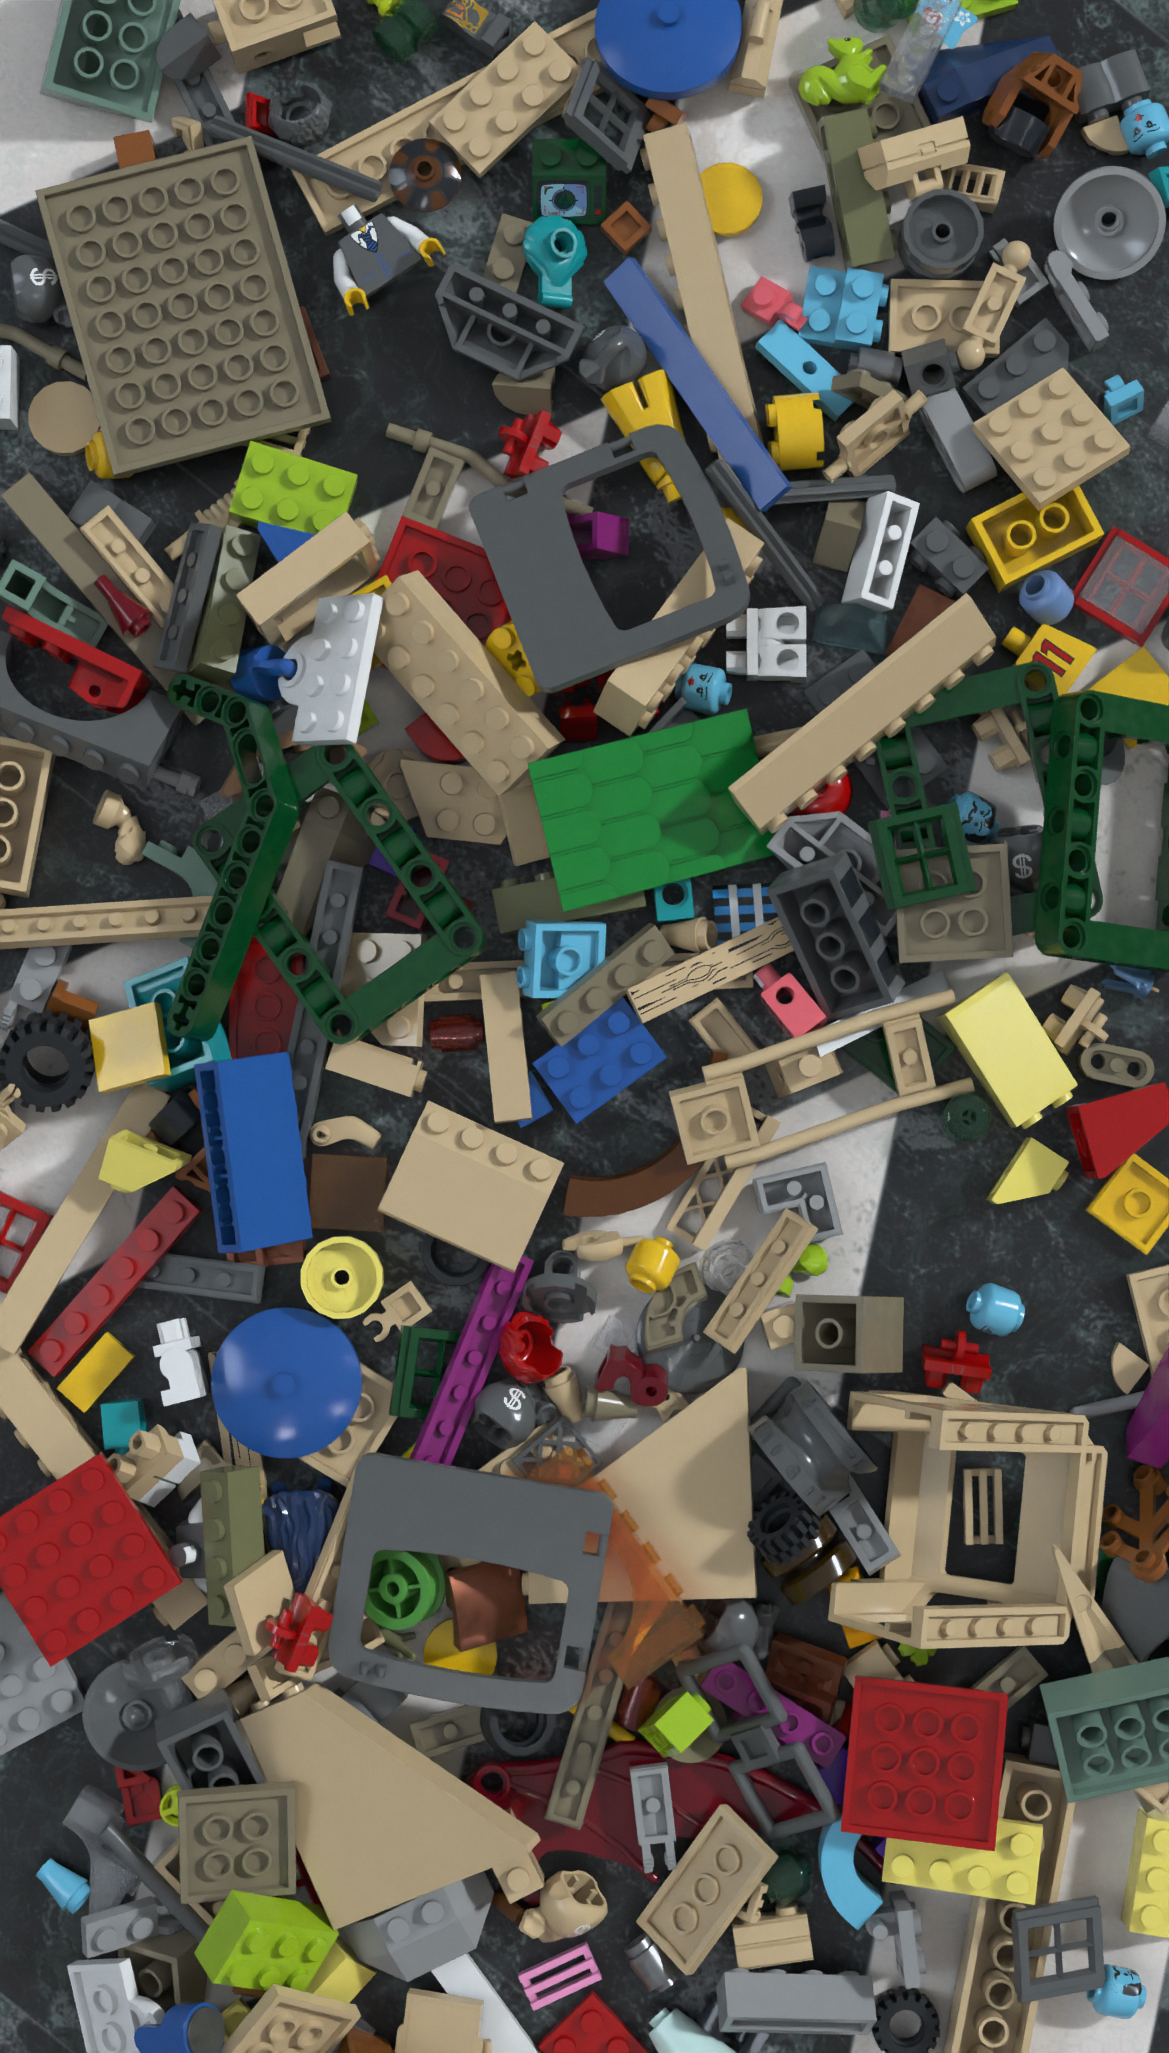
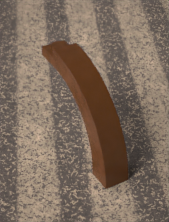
M711 1048L708 1065L727 1060L728 1053L725 1050ZM679 1137L660 1156L636 1169L609 1176L568 1174L562 1209L563 1215L603 1217L641 1208L677 1189L706 1160L687 1165Z

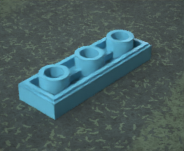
M782 319L757 342L755 349L803 393H819L820 400H813V402L834 422L855 403L831 391L833 376L841 374Z

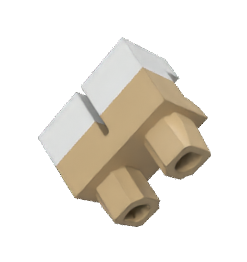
M159 1424L149 1432L136 1431L130 1437L128 1443L130 1451L124 1456L113 1453L107 1459L130 1498L155 1507L176 1487L175 1483L180 1484L201 1463L190 1434L180 1431L173 1437Z

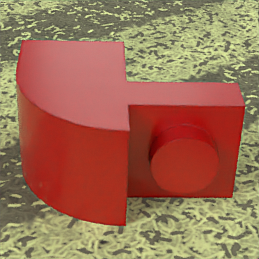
M426 712L404 728L408 737L427 759L435 763L457 765L468 761Z

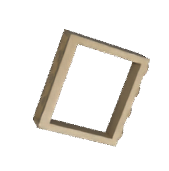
M346 511L236 595L252 623L269 645L282 648L313 625L319 598L351 595L378 575L380 571L377 561L380 560L377 554L378 550L374 546L375 542L371 537V531L359 517L353 520Z

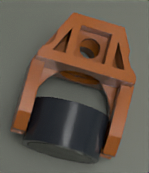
M1033 52L1001 77L984 109L981 121L990 126L987 135L999 145L1022 157L1033 160L1036 157L1046 159L1056 148L1073 114L1077 115L1079 111L1077 97L1081 91L1083 72L1055 53ZM1020 90H1024L1049 107L1050 111L1044 122L1012 106Z
M188 1087L171 1100L150 1121L148 1126L152 1131L145 1137L185 1152L177 1143L201 1122L197 1088L195 1087L192 1090ZM204 1146L195 1156H192L190 1163L175 1171V1177L179 1180H189L195 1186L210 1191Z

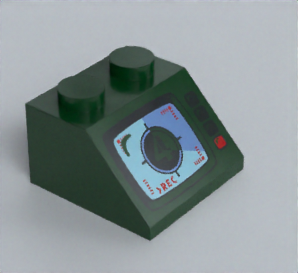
M532 139L533 223L539 217H547L552 214L571 220L575 226H600L606 220V160L583 139Z

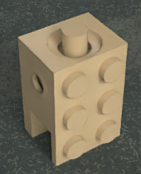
M212 0L219 20L207 24L215 46L227 42L238 74L341 38L336 23L338 21L337 14L331 0Z

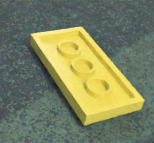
M998 1818L995 1851L886 1838L882 1882L1035 1905L1043 1824Z

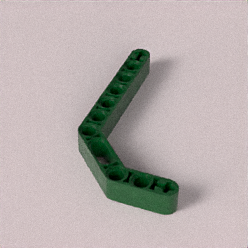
M179 674L172 679L168 687L170 703L224 726L247 804V809L167 1018L168 1029L174 1036L205 1042L210 1040L217 1031L298 819L299 806L268 707L190 675ZM257 747L264 768L263 777L256 758Z

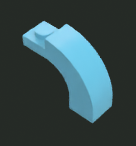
M838 1806L841 1811L840 1820L824 1825L820 1833L818 1844L819 1868L826 1892L833 1906L846 1921L859 1930L880 1907L883 1900L880 1891L865 1879L854 1866V1850L862 1834L841 1832L843 1808Z

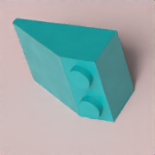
M189 956L123 982L129 1008L151 1002L161 1004L171 1076L147 1083L148 1086L167 1092H173L196 1083L194 1064L232 1059L226 1033L221 1022L214 1036L205 1042L174 1036L168 1029V1013L188 964Z

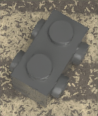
M935 517L910 542L907 552L909 555L908 559L915 568L923 573L926 572L936 581L935 586L943 595L948 598L952 597L957 601L983 578L989 567L985 564L987 561L985 556L976 547L970 546L968 548L958 538L960 536L959 531L949 521L944 520L941 522Z

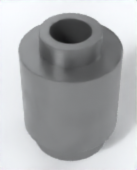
M860 346L858 353H851L847 374H849L851 369L866 370L876 380L889 382L894 387H898L903 358L896 357L895 352Z
M647 1933L638 1936L625 1948L624 1952L628 1956V1964L648 1991L656 1989L659 1993L663 1992L676 1981L677 1978L674 1974L678 1967Z

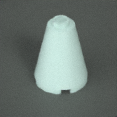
M665 2007L649 2022L654 2029L648 2035L658 2053H737L725 2043L713 2037L677 2008L669 2012Z

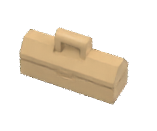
M745 0L742 16L741 45L737 58L733 63L728 92L764 99L783 0Z
M962 116L860 147L857 150L862 169L866 170L863 172L865 179L876 191L904 183L907 196L913 200L934 189H943L944 183L940 171L967 163L971 145L969 139L966 140L968 134ZM924 171L926 180L919 182L917 172Z

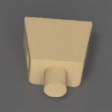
M817 1046L765 1064L778 1099L844 1072L835 1050L820 1057Z

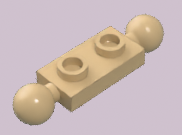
M1012 241L1004 247L1001 255L1003 267L994 262L992 263L960 332L970 337L969 340L962 342L956 350L958 364L966 370H974L984 362L985 349L983 344L992 348L995 347L1025 283L1026 277L1017 274V271L1024 269L1029 264L1031 251L1028 245L1022 241Z

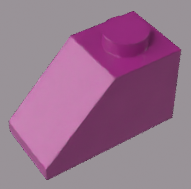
M599 511L568 517L569 525L582 560H607L629 555L628 518Z

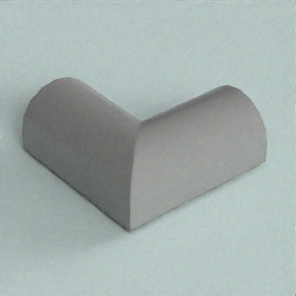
M826 1162L752 1179L755 1200L761 1215L797 1207L799 1216L818 1228L810 1242L843 1235Z

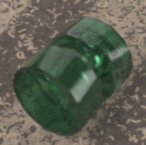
M399 0L392 7L393 15H384L370 29L374 40L394 62L401 66L405 65L418 52V43L426 44L440 30L436 18L420 0Z
M855 0L854 14L858 23L864 29L872 33H881L908 18L916 10L918 0Z

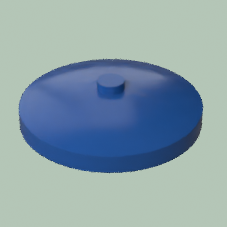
M600 0L596 11L595 41L597 51L605 68L621 85L632 92L648 98L677 100L706 91L727 74L737 58L741 45L742 14L737 0Z
M272 1308L247 1318L232 1330L224 1340L213 1364L211 1375L212 1398L221 1422L228 1432L242 1445L269 1457L297 1458L310 1455L325 1448L336 1440L348 1427L361 1399L362 1369L352 1342L341 1328L330 1319L304 1308Z

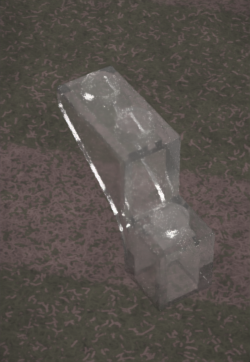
M87 1783L62 1824L74 1831L83 1840L90 1854V1915L120 1906L126 1893L133 1897L142 1881L98 1836L110 1822H113L121 1830L126 1822L125 1819L120 1817L124 1811V1804Z

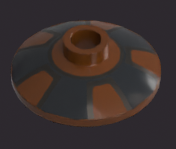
M429 138L416 139L403 145L394 155L389 167V182L395 197L403 205L419 212H432L444 208L456 197L462 183V168L455 152L443 142ZM426 165L432 171L429 175L423 176L418 173L419 168Z

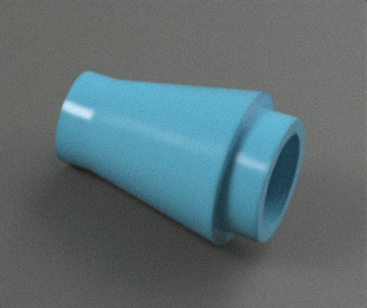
M52 1858L36 1874V1877L43 1882L63 1911L67 1909L72 1914L86 1902L93 1892V1889L87 1885L89 1880L56 1863Z

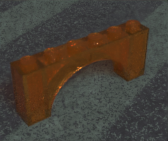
M569 1445L525 1477V1479L600 1491L610 1496L612 1501L618 1497L605 1478L599 1481L591 1468L596 1464L585 1448L581 1447L577 1450L575 1445ZM613 1501L614 1510L608 1542L619 1554L627 1569L633 1591V1612L625 1637L619 1646L606 1658L629 1690L704 1636L706 1632L702 1626L706 1624V1621L694 1604L688 1608L680 1597V1594L684 1592L682 1586L672 1573L668 1575L663 1573L657 1564L662 1558L650 1541L643 1544L635 1533L640 1527L630 1512L626 1509L621 1513Z

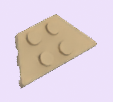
M399 760L400 771L403 773L425 837L501 845L507 834L498 795L474 767ZM529 775L516 788L531 785V776Z

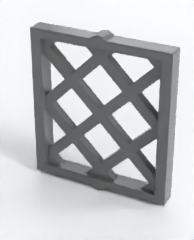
M564 1416L558 1419L512 1459L527 1479L554 1484H571V1487H577L603 1464L588 1446L586 1439L578 1434ZM563 1427H568L573 1433L575 1442L562 1441ZM558 1428L557 1440H545L548 1435ZM543 1444L556 1445L555 1459L542 1458ZM538 1445L537 1458L524 1457ZM561 1446L574 1447V1460H560ZM580 1447H584L592 1456V1462L579 1461ZM523 1462H536L535 1476L528 1474L523 1468ZM541 1463L555 1464L554 1478L540 1477ZM560 1464L573 1465L572 1479L559 1478ZM578 1466L590 1467L577 1478Z

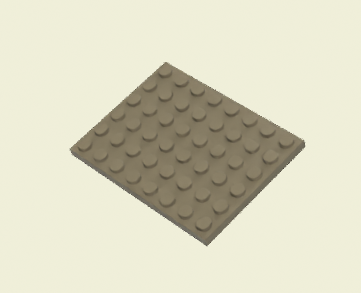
M252 136L35 190L115 478L249 444L250 441L256 442L331 422Z

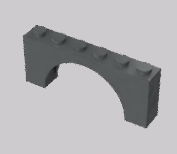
M0 631V731L14 736L22 742L31 743L49 750L57 756H64L82 763L92 770L102 771L121 779L125 783L134 784L146 789L181 727L183 709L170 703L167 696L149 690L147 695L136 706L120 715L107 719L78 721L49 714L27 701L11 682L7 666L11 660L12 635Z

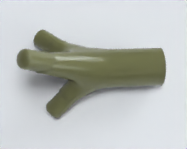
M378 1625L385 1640L382 1644L395 1657L404 1659V1656H406L411 1661L416 1659V1654L403 1643L416 1639L415 1632L405 1634L394 1633Z

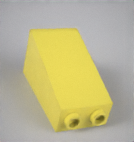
M1008 972L996 976L936 1017L1011 1128L1021 1125L1023 1129H1026L1042 1118L1040 1111L1048 1105L1052 1104L1054 1108H1057L1073 1097L1070 1090L1078 1086L1077 1082Z

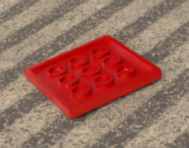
M401 516L376 580L387 575L390 582L393 583L399 576L418 570L485 646L488 637L496 628L512 621L485 549ZM384 664L379 666L381 668L389 670Z
M102 1452L0 1517V1587L50 1667L183 1582Z
M855 1675L841 1832L995 1851L1008 1693Z

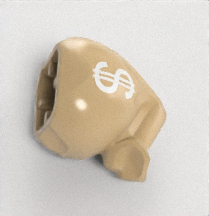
M580 1870L573 1872L558 1871L546 1880L544 1887L541 1888L540 1906L527 1909L518 1928L532 1939L539 1938L543 1943L576 1937L593 1929L604 1920L608 1913L607 1902L600 1892L597 1882L588 1873Z

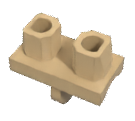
M1002 707L988 711L987 714L982 715L971 725L973 732L980 742L995 734L1001 740L1003 746L988 755L996 772L1010 769L1013 766L1018 769L1031 760L1018 737L1020 734L1025 745L1028 746L1026 724L1018 709L1008 714L1015 727H1012Z
M1071 984L1061 999L1063 1005L1074 1011L1070 1019L1066 1022L1052 1013L1043 1024L1042 1028L1054 1042L1059 1052L1068 1056L1079 1039L1078 1043L1088 1049L1094 1038L1105 1043L1109 1037L1101 1029L1108 1017L1100 1012L1097 1014L1104 1003L1099 991L1092 987L1089 991H1086Z

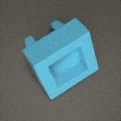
M1117 374L1105 381L1108 390L1104 391V416L1112 425L1143 411L1144 389L1137 379L1125 385Z

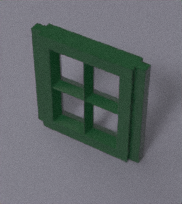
M957 802L868 822L887 911L977 891ZM939 820L945 848L925 852L919 824ZM911 826L917 854L897 858L891 830ZM947 855L953 883L933 887L927 859ZM919 861L925 889L905 893L899 865Z
M401 1325L389 1415L426 1419L445 1373L442 1370L446 1344H457L462 1331ZM420 1341L439 1343L436 1370L416 1369ZM415 1376L434 1378L430 1406L411 1404Z

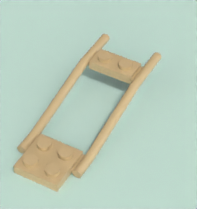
M949 989L881 1007L740 1057L703 1066L702 1072L705 1082L669 1091L687 1165L724 1156L727 1170L777 1156L903 1110L974 1092L975 1089L971 1077L936 1086L922 1020L919 1015L921 1012L955 1004L956 1000L953 990ZM882 1023L899 1096L760 1145L742 1072Z

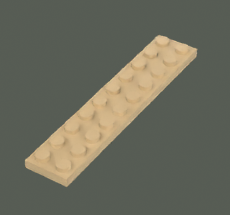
M597 8L548 33L579 67L583 59L588 56L592 61L596 59L605 68L597 51L595 41V16ZM487 66L317 154L319 157L379 180L382 183V191L376 202H371L291 169L298 186L326 237L344 228L338 215L352 205L356 204L365 217L398 200L389 182V167L394 155L403 145L416 139L429 138L446 144L429 127V120ZM596 83L592 91L594 96L603 92ZM569 95L535 127L562 114ZM458 157L461 166H463L465 163ZM424 165L419 168L418 173L426 176L431 173L432 169Z

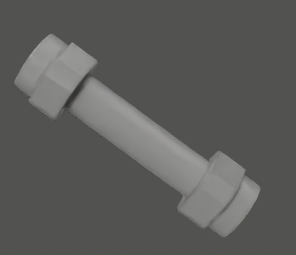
M160 765L152 777L176 787L177 792L193 798L196 797L202 782V777L186 770L179 773Z

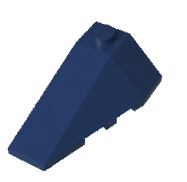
M1045 35L956 47L954 49L935 50L904 65L930 124L934 125L962 116L966 118L985 109L1001 77L1033 52L1055 53L1058 56L1059 54L1050 36Z

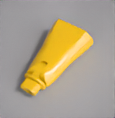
M664 369L639 378L637 387H634L633 382H629L610 390L601 398L602 403L624 437L641 428L659 424L668 425L678 430L685 440L673 383ZM649 457L639 461L657 489L663 490L669 504L681 499L671 478L658 459Z

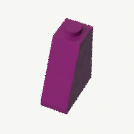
M1169 1348L1164 1352L1126 1427L1127 1458L1161 1469L1169 1460Z

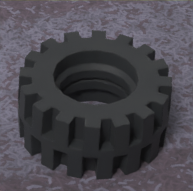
M899 1986V1990L896 1991L893 1988L887 1990L888 1994L886 1996L881 1994L877 1999L878 2004L875 2006L877 2021L872 2027L873 2036L880 2050L885 2053H929L928 2050L930 2048L934 2049L937 2045L936 2038H940V2021L930 1999L924 1993L921 1994L918 1989L911 1988V1990L905 1989V1986ZM902 2010L914 2011L921 2019L919 2031L909 2038H898L890 2031L891 2018Z

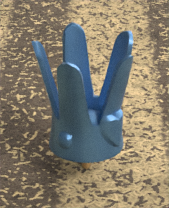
M1110 965L1117 976L1130 983L1111 979H1104L1101 982L1105 989L1131 993L1134 998H1140L1141 1000L1146 999L1150 990L1159 992V989L1152 987L1155 973H1151V970Z

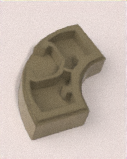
M696 1262L678 1269L668 1287L662 1291H656L652 1297L644 1320V1343L647 1355L683 1344L682 1326L686 1315L694 1306L707 1300V1293Z

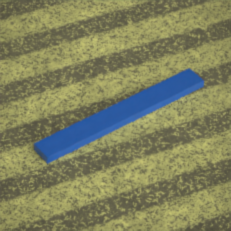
M628 257L603 281L664 369L758 509L766 512L793 487L636 259Z

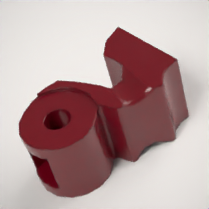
M610 1344L596 1373L594 1390H611L614 1388L616 1380L624 1376L630 1381L631 1399L634 1403L649 1407L658 1406L663 1403L668 1393V1375L665 1369L653 1363L642 1365V1356L635 1355L627 1345L614 1346Z

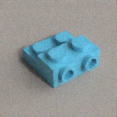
M810 266L803 302V312L801 314L807 317V321L798 331V335L806 343L857 352L860 346L871 348L872 342L879 343L883 320L876 319L878 306H886L889 285L882 284L884 273L849 267L845 272Z
M526 919V927L521 928L518 934L519 949L524 951V965L518 966L516 971L517 986L522 988V994L531 998H558L605 960L606 923Z

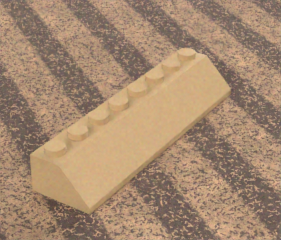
M967 593L964 594L728 787L735 804L761 835L765 834L768 830L771 833H775L788 822L789 818L787 815L797 807L802 810L809 806L818 797L816 791L823 785L828 783L832 786L848 772L845 768L855 759L861 762L869 757L876 750L875 743L885 735L888 738L896 735L906 725L904 719L914 711L918 714L924 712L935 702L936 699L933 696L942 688L952 689L965 677L964 670L973 663L976 666L983 664L993 655L994 650L992 648L995 646L996 636L972 598Z

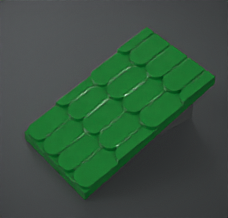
M747 708L527 763L563 912L774 855L766 846L776 833H771L768 830L765 834L761 835L735 804L728 789L729 786L759 763Z

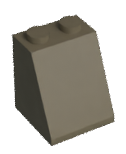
M796 1294L794 1370L861 1374L902 1372L904 1297Z

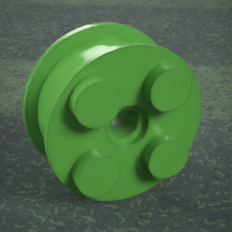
M380 1550L374 1554L365 1612L374 1622L387 1629L404 1630L430 1618L440 1609L446 1596V1579L444 1567L436 1554L398 1550Z

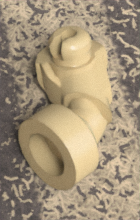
M105 790L97 806L93 824L105 829L115 825L119 827V836L115 842L114 850L119 863L130 865L134 861L139 862L143 860L145 856L141 853L146 846V834L140 827L137 815L132 817L131 810L124 805L120 794Z

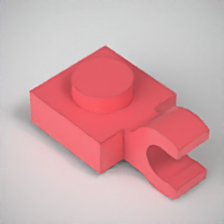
M763 276L760 277L740 305L744 313L771 328L778 320L782 319L788 326L799 331L807 321V317L801 315L803 308L792 302L791 292Z

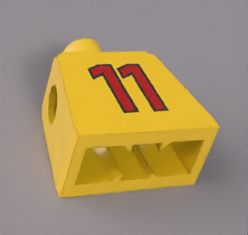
M1042 624L1032 638L1013 626L1001 643V645L1018 656L1012 666L1034 661L1048 665L1054 674L1059 696L1069 691L1097 650L1095 647L1047 624ZM1031 673L1024 678L1025 686L1031 691H1040L1045 687L1043 677L1037 673Z

